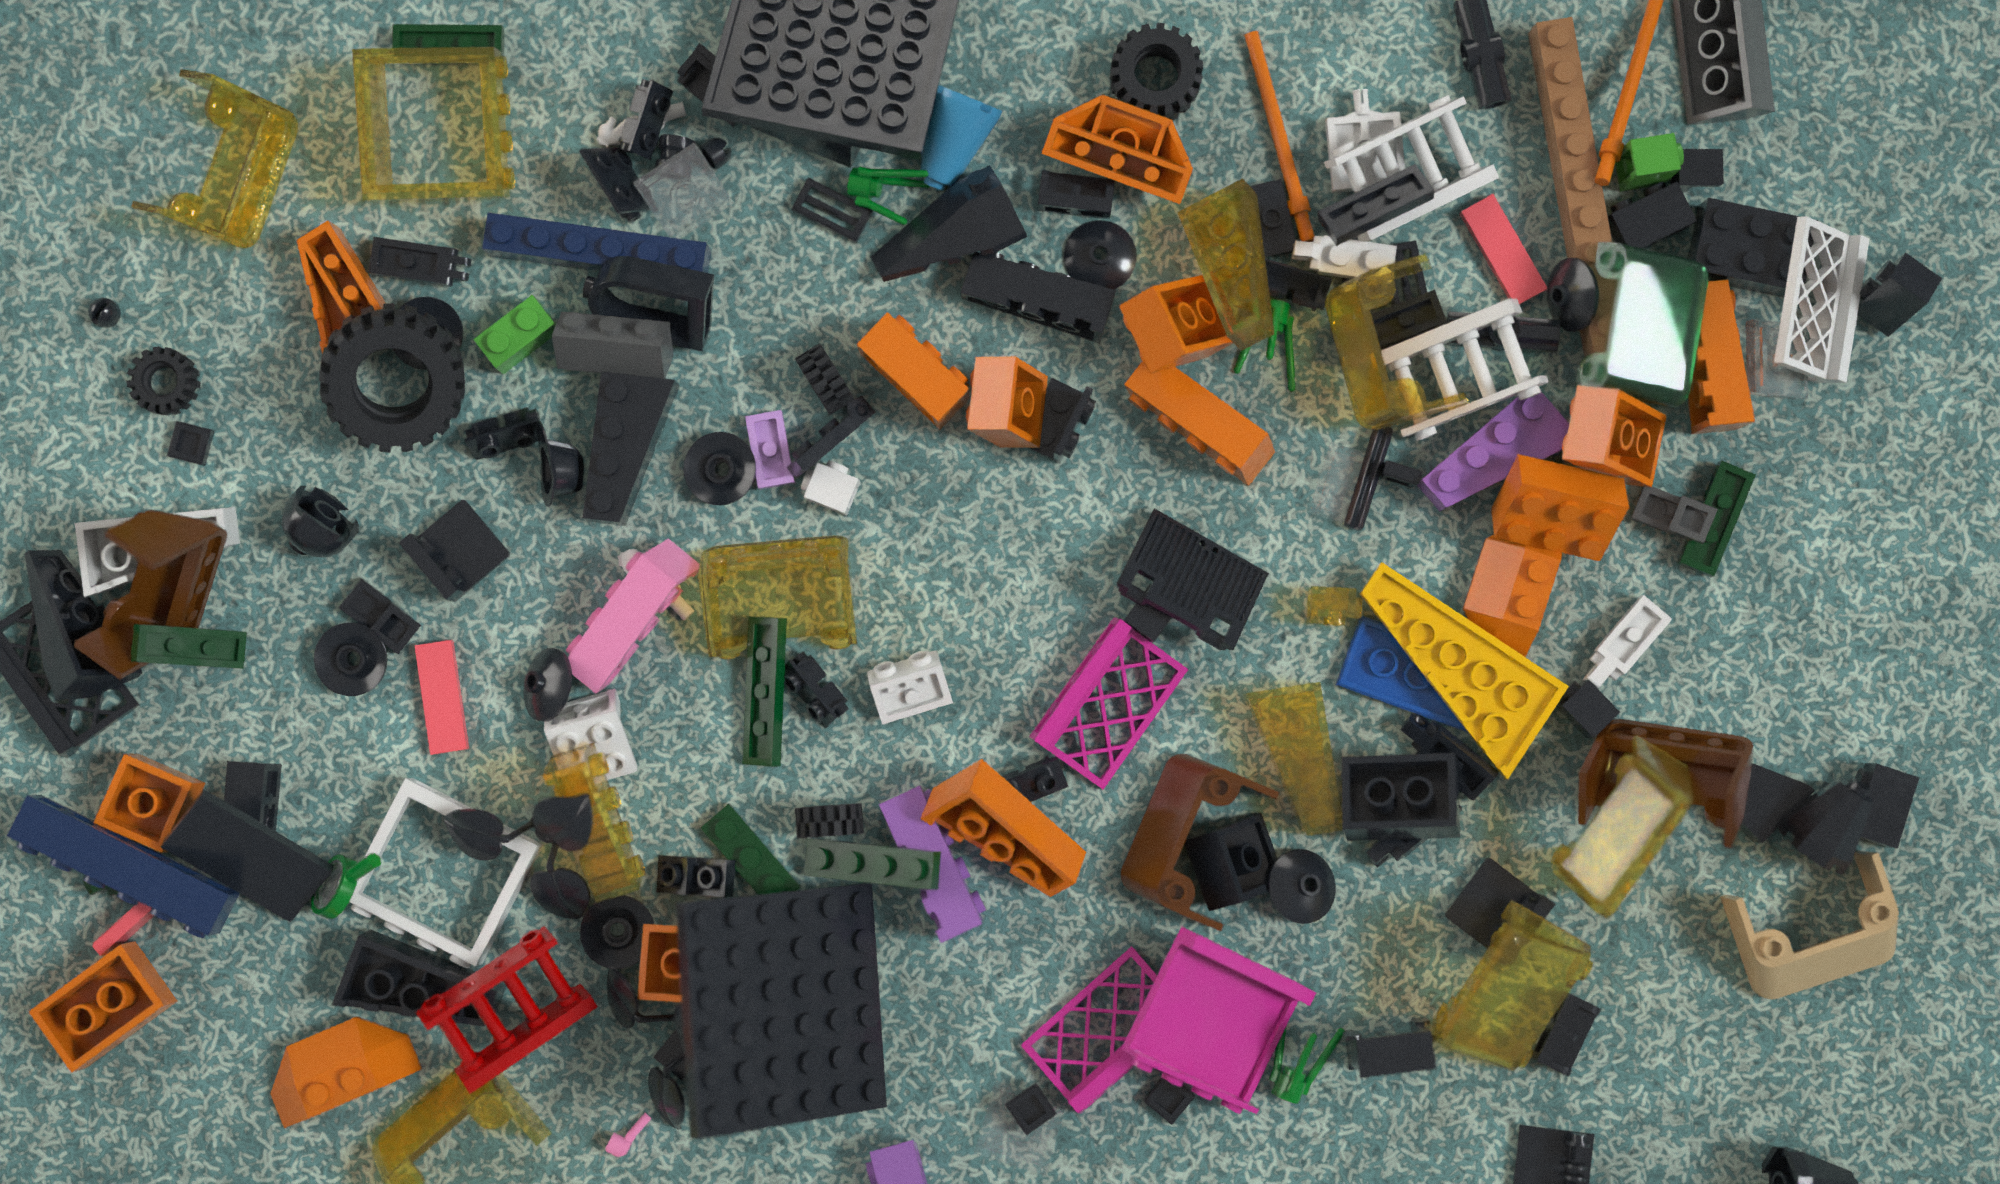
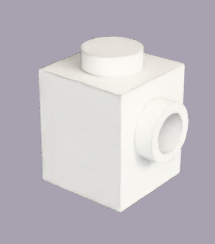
M828 460L826 466L817 463L815 470H807L801 489L806 491L804 498L807 501L847 516L861 482L858 478L847 474L849 468Z

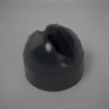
M712 138L699 146L703 157L714 170H718L730 160L731 149H723L727 142L722 138Z
M109 298L95 299L88 308L91 321L102 328L114 326L121 316L120 307ZM104 303H107L108 305L105 306V308L101 311L99 318L96 319V316L99 313L102 306L104 305Z

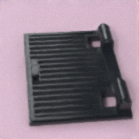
M1154 508L1116 585L1119 587L1118 591L1122 596L1142 607L1153 606L1195 630V635L1200 640L1220 651H1225L1226 649L1234 650L1269 573ZM1137 573L1152 581L1147 592L1132 584ZM1214 617L1230 625L1225 635L1210 628Z

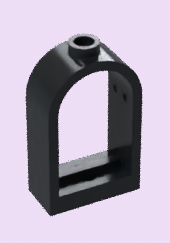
M618 256L605 261L601 265L596 278L586 277L583 287V298L588 299V306L593 315L669 322L673 346L702 352L712 324L714 274L636 257ZM622 287L688 301L687 316L627 303L616 297L609 288Z

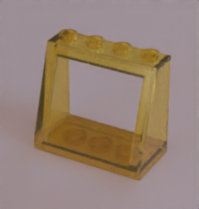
M495 47L352 49L362 201L391 204L510 198L509 190L515 188V175L513 167H508L507 153H512L513 141L511 131L506 130L505 116L510 115V99L508 93H503V79L508 77V64L506 56H501L500 50ZM479 63L487 182L393 184L385 64Z

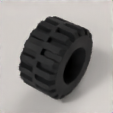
M1157 23L1156 28L1150 29L1149 24L1141 25L1139 32L1133 29L1127 33L1125 41L1121 39L1117 45L1116 53L1113 54L1110 70L1112 95L1115 94L1117 100L1175 120L1180 112L1185 113L1190 108L1192 101H1195L1203 77V60L1199 59L1201 52L1197 45L1194 47L1191 45L1192 38L1187 33L1183 37L1179 35L1180 28L1172 26L1171 31L1164 29L1165 23ZM1148 57H1162L1173 64L1178 73V79L1173 86L1166 90L1153 91L1142 86L1136 79L1134 74L1136 65Z

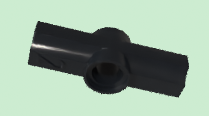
M1487 0L1455 1L1453 7L1462 39L1460 41V54L1462 59H1466V61H1462L1466 72H1470L1479 110L1496 108L1510 103L1512 100L1503 67L1505 62L1504 46L1500 34L1494 31Z
M1449 311L1447 323L1472 313ZM1513 316L1515 323L1511 325L1521 350L1557 353L1561 331L1560 320ZM1492 326L1478 331L1480 337L1477 338L1480 347L1504 351L1501 340L1495 337ZM1457 339L1447 343L1448 345H1459Z

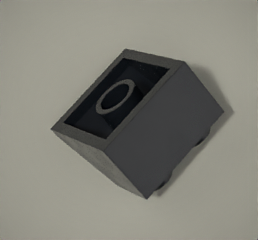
M1262 813L1212 829L1185 841L1189 858L1208 911L1239 904L1268 891L1267 880L1269 871L1278 858Z

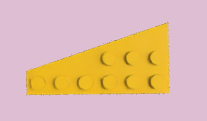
M1381 562L1360 592V595L1504 779L1508 780L1569 686Z

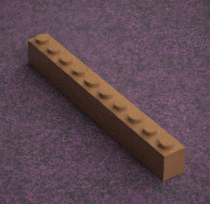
M1573 17L1536 22L1528 33L1566 255L1567 258H1579L1585 261L1593 270L1599 287L1597 313L1591 324L1580 331L1589 387L1604 388L1627 384L1635 379L1636 376L1603 188L1595 183L1599 165Z

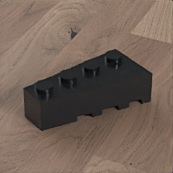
M979 252L973 254L961 290V299L1100 344L1113 306L1116 290L1080 281L1066 274L1044 271L1029 262L1019 261L1015 263L1004 260L1005 256L998 252L982 256Z
M601 371L583 519L589 522L626 526L642 485L643 477L653 457L662 428H664L669 410L679 390L680 385L675 380Z
M370 929L357 937L331 1006H350L363 1008V1010L386 1011L400 1013L403 1016L416 1017L417 1014L415 1012L422 1008L426 1000L437 994L442 995L476 971ZM500 982L484 993L495 1013H497L506 990V985L503 982ZM471 1003L451 1015L455 1023L485 1026Z

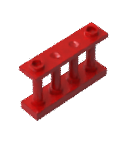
M545 926L539 930L529 931L520 939L518 944L442 995L437 994L430 997L424 1002L422 1008L415 1012L428 1031L436 1025L440 1027L462 1060L460 1065L453 1070L469 1094L598 1007L581 983L575 987H570L548 952L558 942ZM533 960H536L558 995L556 1000L544 1008H538L516 973ZM502 981L526 1016L524 1022L512 1030H506L484 996L485 992ZM469 1003L472 1004L494 1038L490 1045L479 1052H474L451 1015Z

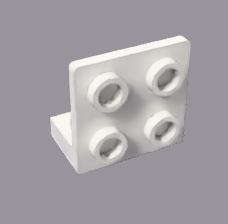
M616 689L566 702L562 711L554 719L544 722L545 735L568 791L637 771V763L620 719V700Z

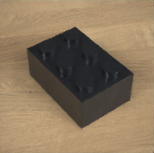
M1707 198L1697 207V221L1693 227L1684 277L1706 282L1728 280L1730 287L1784 298L1797 217L1800 216ZM1809 230L1808 243L1811 248L1814 241ZM1803 268L1802 280L1805 284L1807 274L1805 268Z
M1455 753L1341 757L1342 830L1347 841L1460 838L1459 775Z

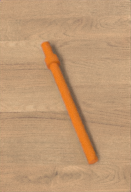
M1648 0L1609 134L1602 141L1598 154L1601 161L1595 177V183L1600 186L1609 185L1615 163L1621 159L1624 149L1622 139L1664 0Z
M1252 31L1246 33L1244 37L1288 193L1289 201H1287L1290 217L1295 219L1300 241L1312 242L1314 240V232L1308 214L1311 212L1308 197L1303 196L1259 32Z

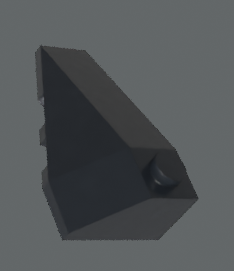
M989 165L981 170L970 173L967 177L954 183L871 256V260L883 282L924 272L932 263L947 260L949 265L961 262V256L979 251L982 256L994 254L1026 238L1027 234L1003 185Z
M28 550L25 553V560L43 668L55 699L90 698L140 677L142 674L141 668L122 679H118L74 647L76 640L102 627L105 618V608L103 605L97 607L89 596L84 597L82 578L61 550Z

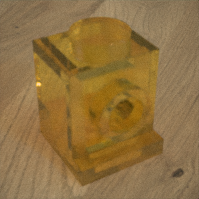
M1309 587L1307 625L1318 624V618H1323V625L1345 626L1346 619H1361L1362 597H1356L1357 588Z

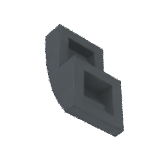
M1643 487L1631 520L1656 530L1703 544L1718 509L1683 495L1678 497L1655 487Z

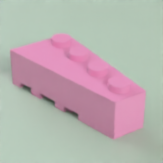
M670 539L663 541L645 553L638 551L625 567L629 573L624 580L618 579L607 591L605 597L609 601L604 608L598 607L587 619L585 624L589 628L583 636L579 634L567 647L566 652L570 654L568 659L572 675L595 694L607 687L639 648V645L635 643L636 640L642 641L660 621L655 614L657 612L663 613L671 603L676 601L683 592L678 585L691 576L695 577L702 568V565Z

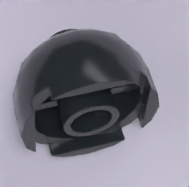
M306 485L300 486L289 498L282 513V528L289 540L290 547L301 555L324 558L338 554L358 534L359 524L357 520L351 523L339 512L349 509L332 494L317 487L312 492L304 491Z

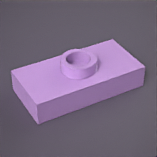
M782 410L745 416L750 447L756 461L758 489L762 490L794 484L795 478L786 468L792 461Z

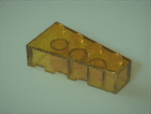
M1242 178L1177 212L1225 333L1241 351L1274 335L1257 194Z
M1316 682L1243 694L1302 834L1310 836L1342 831V812L1321 683Z
M591 743L551 756L542 776L547 787L555 785V796H577L581 794H589L593 828L589 842L582 849L584 854L579 855V862L595 901L599 903L639 890L642 876H645L646 872L641 856L639 854L634 856L630 842H633L634 838L630 824L627 820L622 821L618 808L621 807V800L618 790L615 786H609L605 775L609 773L605 754L603 752L598 753L595 744Z

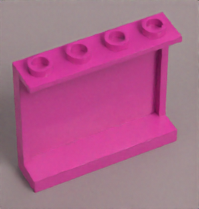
M1181 926L1121 1049L1133 1057L1130 1062L1131 1064L1148 1073H1151L1153 1068L1163 1071L1161 1075L1163 1079L1181 1087L1183 1082H1187L1193 1085L1192 1092L1211 1101L1215 1095L1222 1098L1221 1105L1238 1114H1241L1243 1109L1257 1114L1259 1109L1249 1103L1298 1001L1310 1006L1316 992Z

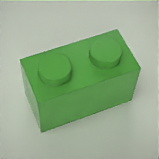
M1675 133L1631 139L1624 146L1620 161L1615 163L1620 192L1652 187L1660 182L1665 184L1681 170L1680 165H1683L1684 153L1682 145L1676 143Z
M531 295L473 340L493 366L502 374H505L550 340L557 323L541 302Z

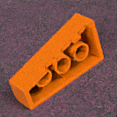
M1728 280L1683 284L1675 290L1691 433L1702 434L1737 430L1755 422L1741 350L1740 333L1734 313L1736 307L1735 293L1730 289Z
M1141 362L1124 384L1130 394L1128 400L1135 407L1143 412H1146L1148 409L1158 416L1157 421L1164 428L1172 433L1178 431L1187 438L1186 442L1193 449L1201 454L1205 452L1215 460V463L1222 470L1236 476L1247 486L1252 483L1275 453L1269 434L1176 367L1150 373L1148 367Z
M983 759L978 760L932 788L920 818L931 826L937 822L949 830L948 836L959 843L965 839L982 849L980 855L987 860L1007 864L1011 867L1009 873L1049 897L1076 884L1086 854L1082 847Z

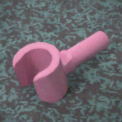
M644 1113L627 1132L625 1137L614 1132L605 1148L606 1152L616 1157L626 1155L636 1136L652 1118Z

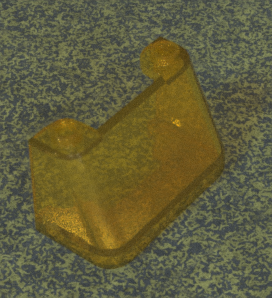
M836 535L721 545L708 548L702 552L698 570V582L709 657L733 659L746 649L749 616L787 618L786 638L820 635L821 642L829 645L831 649H844L851 644H857L849 541L846 537Z
M1513 900L1509 902L1501 914V917L1507 920V923L1504 922L1499 931L1493 933L1491 945L1457 996H1451L1448 1005L1444 1002L1433 1017L1432 1028L1433 1043L1443 1049L1511 1072L1517 1069V1067L1523 1069L1527 1065L1533 1054L1531 1047L1577 980L1584 981L1593 967V961L1589 960L1591 955L1589 944Z

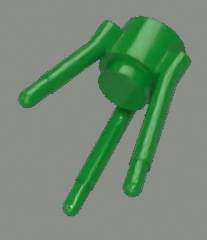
M853 167L848 179L847 193L849 196L856 197V206L869 208L890 220L906 225V218L871 201V199L880 196L883 184L930 188L931 186L925 184L923 180L908 179L927 177L929 173L927 170Z
M1266 299L1262 301L1261 311H1254L1251 327L1233 369L1235 374L1240 373L1260 325H1262L1261 331L1268 334L1266 352L1268 360L1273 358L1276 337L1283 334L1284 329L1288 390L1290 392L1295 390L1292 335L1294 317L1289 316L1291 306L1289 303L1281 300Z
M1285 1028L1276 1046L1273 1069L1268 1079L1274 1082L1271 1093L1288 1102L1299 1104L1302 1094H1308L1312 1082L1338 1045L1345 1030L1343 1028L1337 1030L1306 1076L1303 1070L1317 1035L1315 1033L1310 1034L1296 1067L1286 1065L1284 1070L1281 1071L1286 1036Z

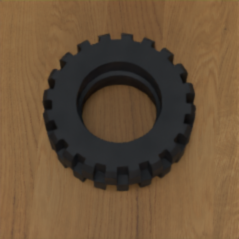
M384 303L383 309L374 310L373 306L361 309V315L356 318L351 314L343 320L342 327L339 330L335 329L329 337L327 347H324L319 375L321 401L327 406L326 413L330 420L340 424V432L347 438H350L352 435L358 437V445L369 448L371 443L379 445V452L391 453V446H401L402 452L412 451L414 443L420 442L424 447L433 442V435L437 432L443 435L450 428L451 418H457L461 409L460 402L464 398L465 393L462 354L458 344H454L451 332L446 326L440 327L437 325V318L431 314L426 313L422 316L417 313L416 307L409 305L405 306V310L394 309L395 303ZM396 348L408 351L425 364L429 376L427 389L420 398L410 404L399 407L379 405L368 399L358 387L356 374L361 361L369 354L381 349Z

